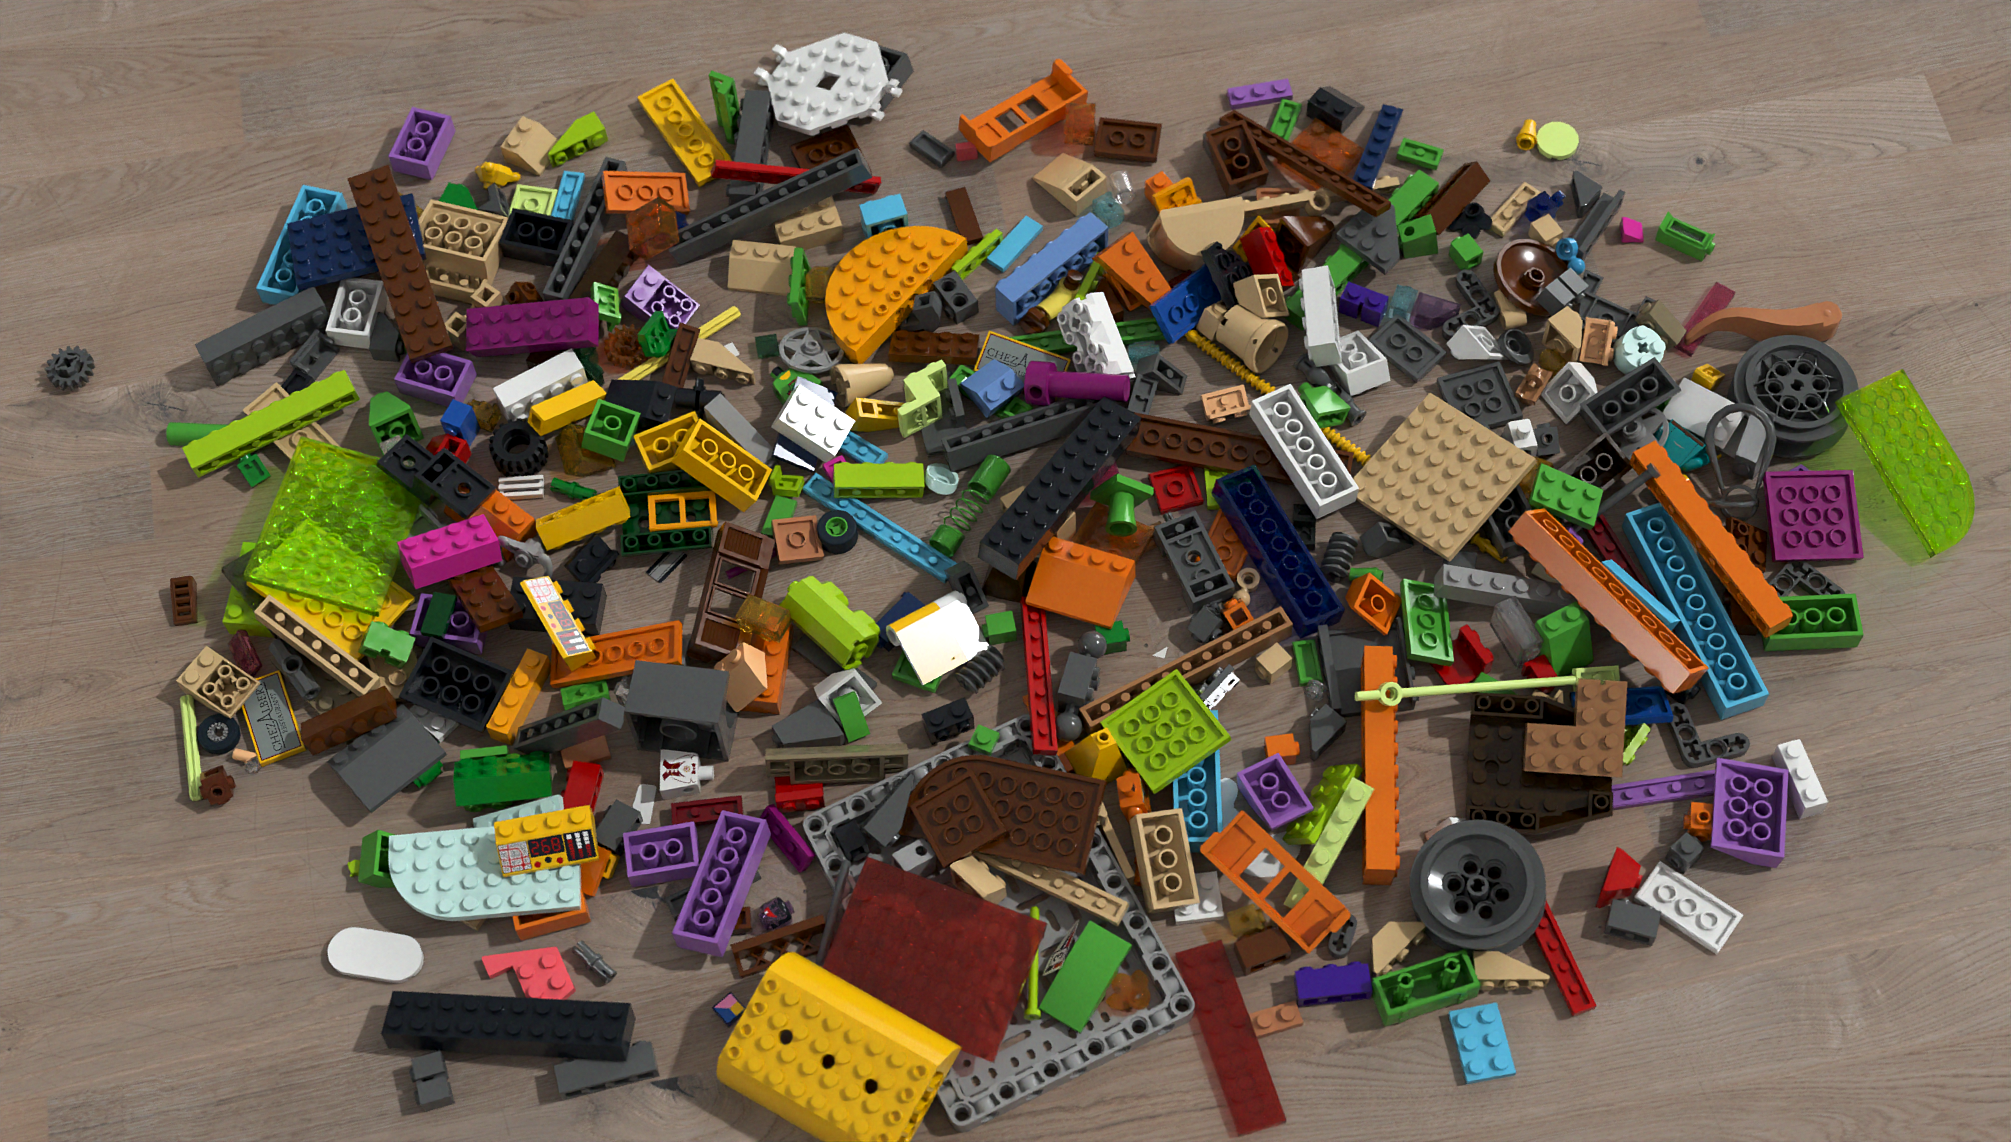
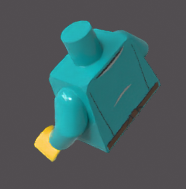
M1675 420L1668 421L1669 435L1663 447L1666 449L1671 461L1680 467L1681 472L1692 471L1709 464L1706 444ZM1663 425L1654 433V437L1658 442L1663 433ZM1722 454L1717 455L1718 460L1720 459Z

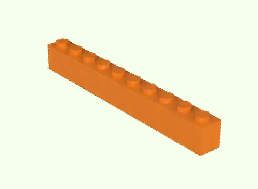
M1654 440L1634 451L1629 464L1638 475L1647 470L1646 466L1650 463L1658 469L1661 476L1657 479L1652 477L1645 482L1646 486L1762 635L1767 638L1787 627L1793 617L1790 607L1782 602L1778 597L1776 589L1764 579L1762 571L1752 564L1747 552L1741 550L1734 536L1723 527L1720 518L1714 515L1708 508L1706 500L1697 494L1692 482L1686 480L1682 475L1680 467L1671 461L1666 449Z

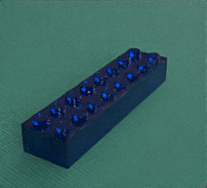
M1251 465L1216 479L1212 490L1213 497L1277 602L1293 623V628L1301 639L1316 633L1319 625L1330 627L1339 623L1345 608L1256 465Z

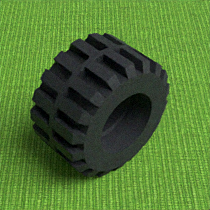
M517 418L516 421H512V419L507 420L508 423L505 425L501 423L499 425L500 429H495L493 431L494 436H490L489 450L497 470L506 477L509 475L511 477L535 475V471L540 472L542 470L541 465H546V458L549 455L544 435L540 436L530 426L527 419L524 422L521 418ZM516 445H529L528 448L521 453H509V451Z

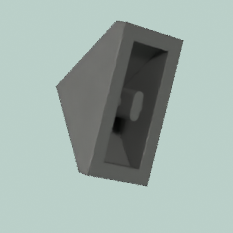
M1573 171L1570 184L1577 218H1582L1599 200L1602 186L1579 171Z

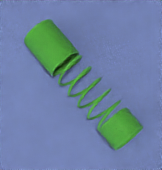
M996 455L986 456L969 481L968 489L962 491V498L956 500V507L950 509V516L943 519L944 524L939 525L929 539L931 547L947 557L954 556L965 537L956 528L946 525L945 520L951 518L960 528L970 531L971 527L960 518L952 516L951 511L957 509L966 519L977 522L974 514L966 509L959 508L957 503L959 500H963L975 512L983 513L980 505L972 500L965 499L963 495L966 491H969L979 502L989 504L988 499H992L1011 472V468L1006 461ZM972 492L985 498L987 502L981 501ZM967 501L975 504L977 507L981 509V511H978L971 507L967 503ZM961 510L969 513L971 516L975 518V520L968 518L961 512ZM955 519L963 522L965 525L968 526L969 529H966L963 526H961L959 523L955 521Z

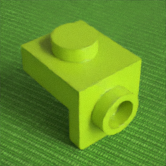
M775 465L773 472L768 477V484L772 487L773 496L799 497L805 483L803 476L782 475L780 465Z

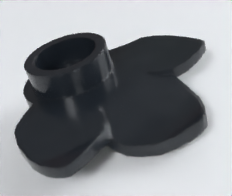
M1476 202L1469 203L1464 211L1449 225V229L1452 231L1462 230L1463 236L1469 233L1473 239H1476L1481 230L1491 229L1492 218L1485 214L1484 208Z

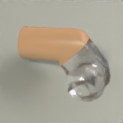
M238 748L234 750L233 759L244 762L246 766L245 771L248 774L255 775L260 771L261 765L256 753Z

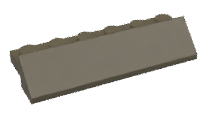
M907 743L765 749L767 777L790 776V784L884 780V773L902 772L908 768Z

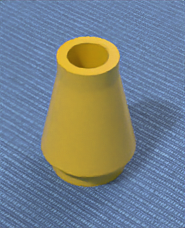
M1525 120L1516 137L1517 146L1522 150H1531L1537 143L1536 122L1534 120Z

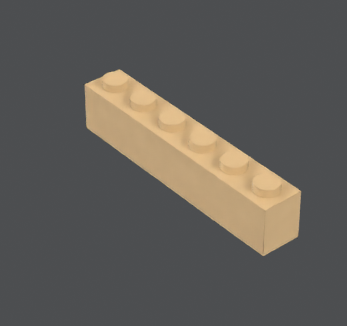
M270 594L254 611L256 620L358 697L377 689L381 685L380 677Z

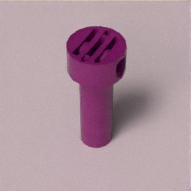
M1030 361L1025 373V399L1029 405L1041 406L1054 403L1056 398L1101 400L1105 396L1112 401L1127 402L1130 394V378L1128 375L1057 371L1054 362Z

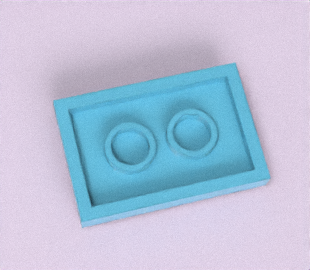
M1497 1003L1449 1011L1448 1017L1466 1085L1515 1076L1516 1071Z

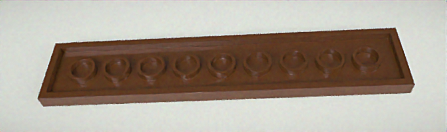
M389 165L347 178L411 363L452 350L453 346Z
M1134 412V414L1142 419L1138 435L1127 447L1126 455L1217 472H1227L1244 477L1250 476V478L1295 486L1263 436ZM1334 449L1350 474L1354 453Z

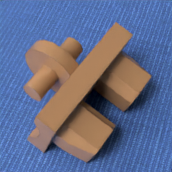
M1533 363L1515 392V396L1520 398L1519 401L1528 406L1535 405L1550 381L1553 372L1543 370Z

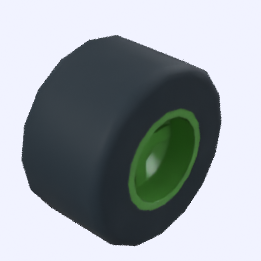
M832 510L823 514L818 521V538L821 541L822 548L827 552L842 554L848 552L856 545L858 539L857 525L853 516L848 512Z

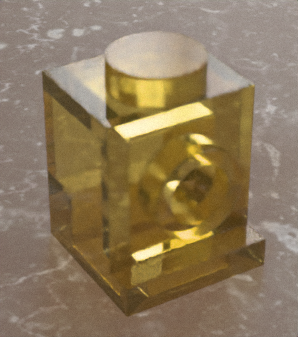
M472 399L467 405L473 407L480 429L492 433L502 416L498 404L494 403L491 406L486 401L480 402Z

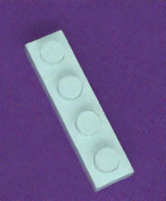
M558 794L473 818L474 828L494 826V822L564 810L563 797Z

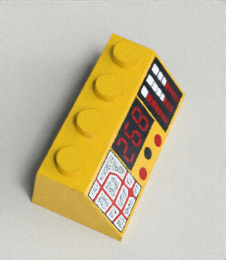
M549 576L520 582L532 606L571 671L595 659L596 656L593 650L596 647L590 637L585 639L582 634L585 628L579 618L574 620L571 615L574 609L568 599L563 601L560 594L563 593V590L557 580L552 582Z
M590 805L494 822L496 846L503 877L599 860L595 820Z

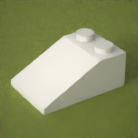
M1359 331L1340 337L1342 363L1329 366L1341 387L1350 396L1361 394L1365 390L1379 387L1390 381L1387 359Z
M1683 377L1678 385L1681 391L1670 398L1662 413L1668 421L1675 420L1687 431L1704 442L1706 427L1713 415L1726 405L1734 403ZM1743 412L1731 413L1721 419L1715 428L1713 437L1716 450H1723L1744 417Z

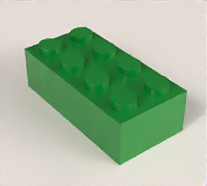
M534 751L527 755L512 753L506 757L486 756L479 760L465 758L455 762L453 784L456 807L551 797L552 772L549 752Z

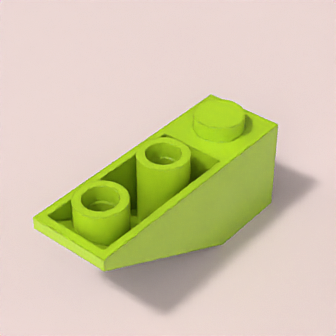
M594 111L575 120L549 151L548 156L552 168L564 164L566 161L580 156L595 147H599L608 141L605 127Z

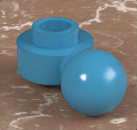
M1573 238L1560 239L1556 244L1557 256L1562 260L1569 261L1568 269L1571 268L1578 275L1582 274L1585 270V263L1582 259L1576 257L1578 254L1577 242Z

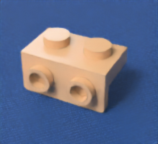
M1586 317L1579 361L1602 364L1603 366H1607L1608 361H1612L1614 349L1611 348L1612 339H1616L1618 329L1615 326V322Z
M1244 384L1200 395L1206 421L1213 420V424L1226 421V416L1234 415V418L1247 416V411L1251 408Z

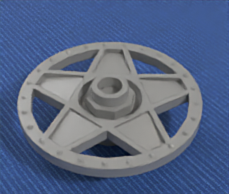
M818 327L796 329L784 336L779 345V355L782 361L788 367L804 373L828 371L832 366L839 364L844 357V351L837 345L831 331ZM805 334L803 339H792L795 336ZM820 334L828 336L833 340H822ZM784 349L795 353L791 360L784 353ZM839 351V355L834 361H831L829 354Z
M1657 408L1649 411L1655 414L1654 416L1644 420L1642 417H1639L1610 435L1616 444L1621 445L1620 449L1629 460L1634 451L1654 440L1660 446H1664L1669 435V423L1665 415ZM1663 425V433L1658 442L1653 434Z

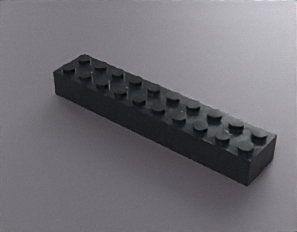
M1104 396L983 537L979 545L978 558L1017 580L1138 435L1142 418Z
M393 991L381 1035L389 1049L627 1061L636 1017L631 1003Z

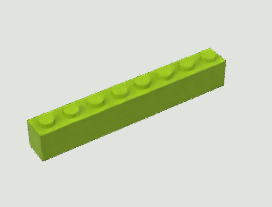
M344 369L340 372L332 373L330 377L312 383L301 391H295L280 401H274L261 410L253 411L245 418L232 421L228 426L220 430H214L199 440H193L188 445L182 447L192 470L199 478L359 401L360 398Z

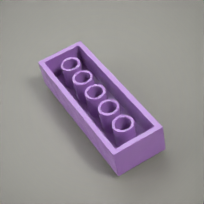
M721 811L672 932L677 947L723 957L771 836L765 819Z

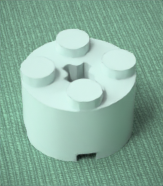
M1641 325L1632 328L1614 343V363L1624 374L1630 373L1653 357L1660 363L1666 347L1665 343L1655 331Z

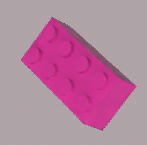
M484 514L397 542L401 563L415 589L502 561L499 540Z

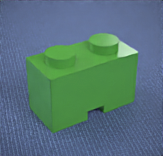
M372 621L366 629L358 653L376 659L377 655L386 658L384 663L402 669L407 663L415 638L406 631H396L389 628L383 622Z

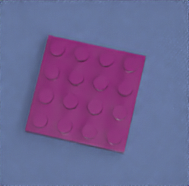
M1853 470L1765 472L1763 485L1772 562L1861 560L1864 558Z

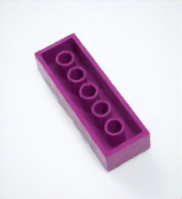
M589 297L467 309L466 351L475 357L598 347L599 304Z

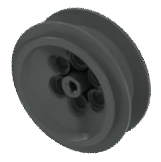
M1782 335L1771 337L1755 344L1743 355L1730 383L1727 399L1734 404L1745 403L1755 405L1776 413L1774 428L1777 440L1773 455L1785 458H1805L1827 451L1843 437L1858 405L1859 388L1852 368L1833 348L1809 337ZM1743 412L1744 418L1749 420L1751 414Z
M1487 820L1457 822L1439 830L1419 850L1410 874L1412 906L1417 921L1423 922L1426 926L1424 933L1445 951L1453 953L1465 949L1469 959H1473L1474 951H1499L1503 954H1508L1523 945L1532 936L1543 917L1546 904L1544 868L1533 846L1521 834L1510 827ZM1468 867L1477 869L1476 873L1471 875L1465 873L1464 870ZM1492 872H1498L1501 877L1494 880L1489 878L1488 875ZM1452 884H1458L1461 887L1456 892L1448 889ZM1500 894H1505L1509 899L1500 902L1496 897ZM1459 906L1468 908V911L1464 914H1459L1455 910ZM1483 911L1492 913L1489 919H1483L1479 915Z

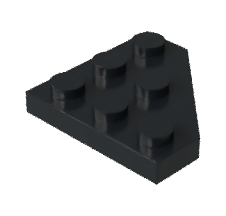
M1217 241L1210 243L1200 252L1204 263L1212 275V280L1221 294L1223 303L1230 310L1235 305H1239L1234 293L1233 283L1254 274L1249 262L1242 261L1240 255L1232 250L1226 251L1222 248V244Z

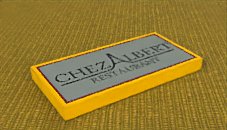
M989 331L974 372L995 359L1011 368L1024 384L1026 369L1030 361L1054 362L1057 371L1067 372L1071 359Z
M280 670L256 678L261 684L242 705L259 763L262 767L306 751Z

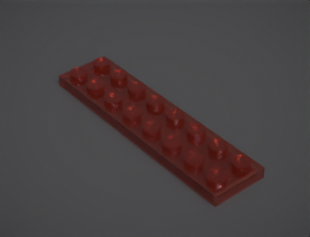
M1222 939L1175 953L1184 983L1194 1000V1011L1238 1136H1245L1286 1123L1284 1111Z

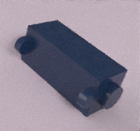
M904 592L901 595L902 598L876 623L880 628L877 647L885 648L890 652L895 645L890 642L886 634V626L925 606L910 592Z

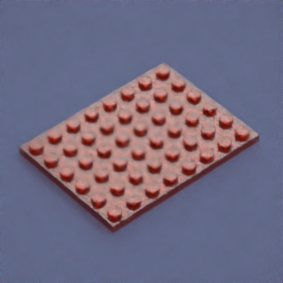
M867 857L823 968L961 1046L960 1051L994 1063L1048 924Z

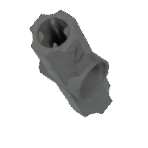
M282 638L274 640L268 648L303 700H312L317 697L321 688L293 647ZM298 667L297 670L291 671L293 668Z

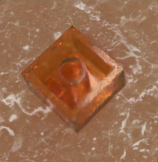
M660 197L626 215L629 250L644 260H648L679 243L675 207Z

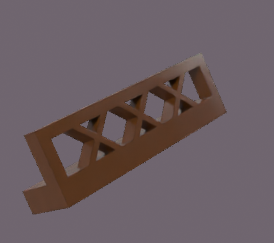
M823 914L731 944L730 946L741 979L767 971L776 961L770 962L764 959L767 951L774 949L780 952L777 958L779 959L789 952L786 950L790 943L793 942L803 945L797 954L804 958L818 954L820 945L815 946L810 941L814 935L824 932L826 923ZM832 942L830 943L829 950L833 949ZM748 957L757 960L753 968L743 971L740 960Z

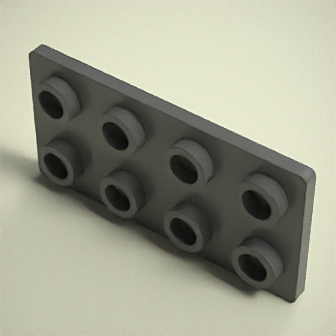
M951 371L947 372L948 388L939 393L943 418L921 429L927 455L943 453L941 438L967 431L965 413L956 378L949 379L953 375Z

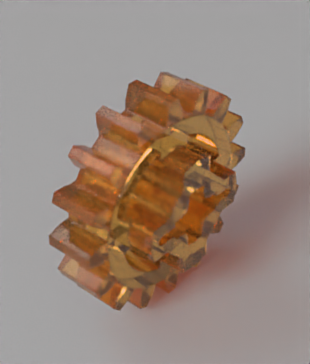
M623 324L621 330L615 327V333H608L609 339L604 340L606 346L604 347L605 354L609 362L613 361L615 367L621 364L622 369H625L626 365L633 369L635 363L641 365L642 359L648 360V357L644 355L641 344L638 342L637 334L642 327L635 329L634 324H631L630 328H626V325Z

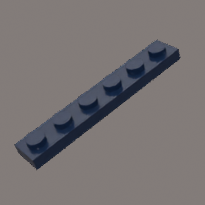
M1383 104L1354 174L1353 180L1370 190H1373L1403 114V109Z

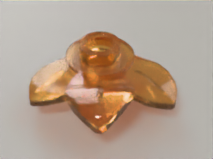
M1139 969L1132 976L1117 973L1111 982L1115 992L1105 1000L1106 1004L1120 1011L1130 1007L1137 1010L1146 1008L1151 1000V994L1147 989L1149 984L1147 975ZM1142 994L1140 998H1135V996Z

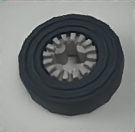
M220 713L213 714L204 719L197 732L198 741L203 749L217 755L233 750L241 737L240 727L236 720ZM217 731L223 733V736H221V738L216 736L215 733Z

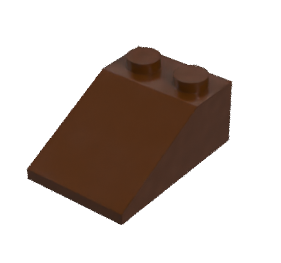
M1245 120L1205 132L1218 179L1227 197L1266 185L1269 172Z

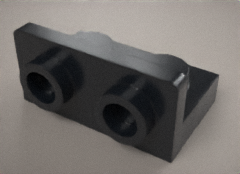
M593 534L566 562L564 567L578 582L597 583L601 579V574L615 564L619 553L616 550H611L598 534Z

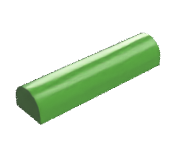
M169 422L166 431L167 441L169 445L186 446L189 442L199 440L214 430H220L228 426V424Z

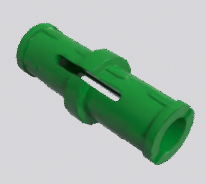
M556 477L553 478L550 485L551 491L567 495L570 499L586 500L596 496L597 490L583 487L578 482L573 481L571 483Z

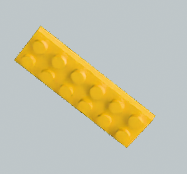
M673 78L637 96L642 108L699 187L716 179L711 177V169L715 160L732 161Z

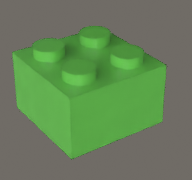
M598 399L585 429L581 448L624 462L633 440V435H635L641 413Z

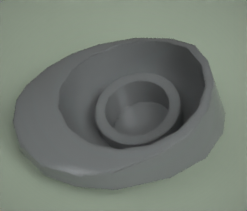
M1511 329L1500 335L1498 339L1499 348L1508 359L1522 365H1528L1533 361L1534 349L1529 338L1522 331Z

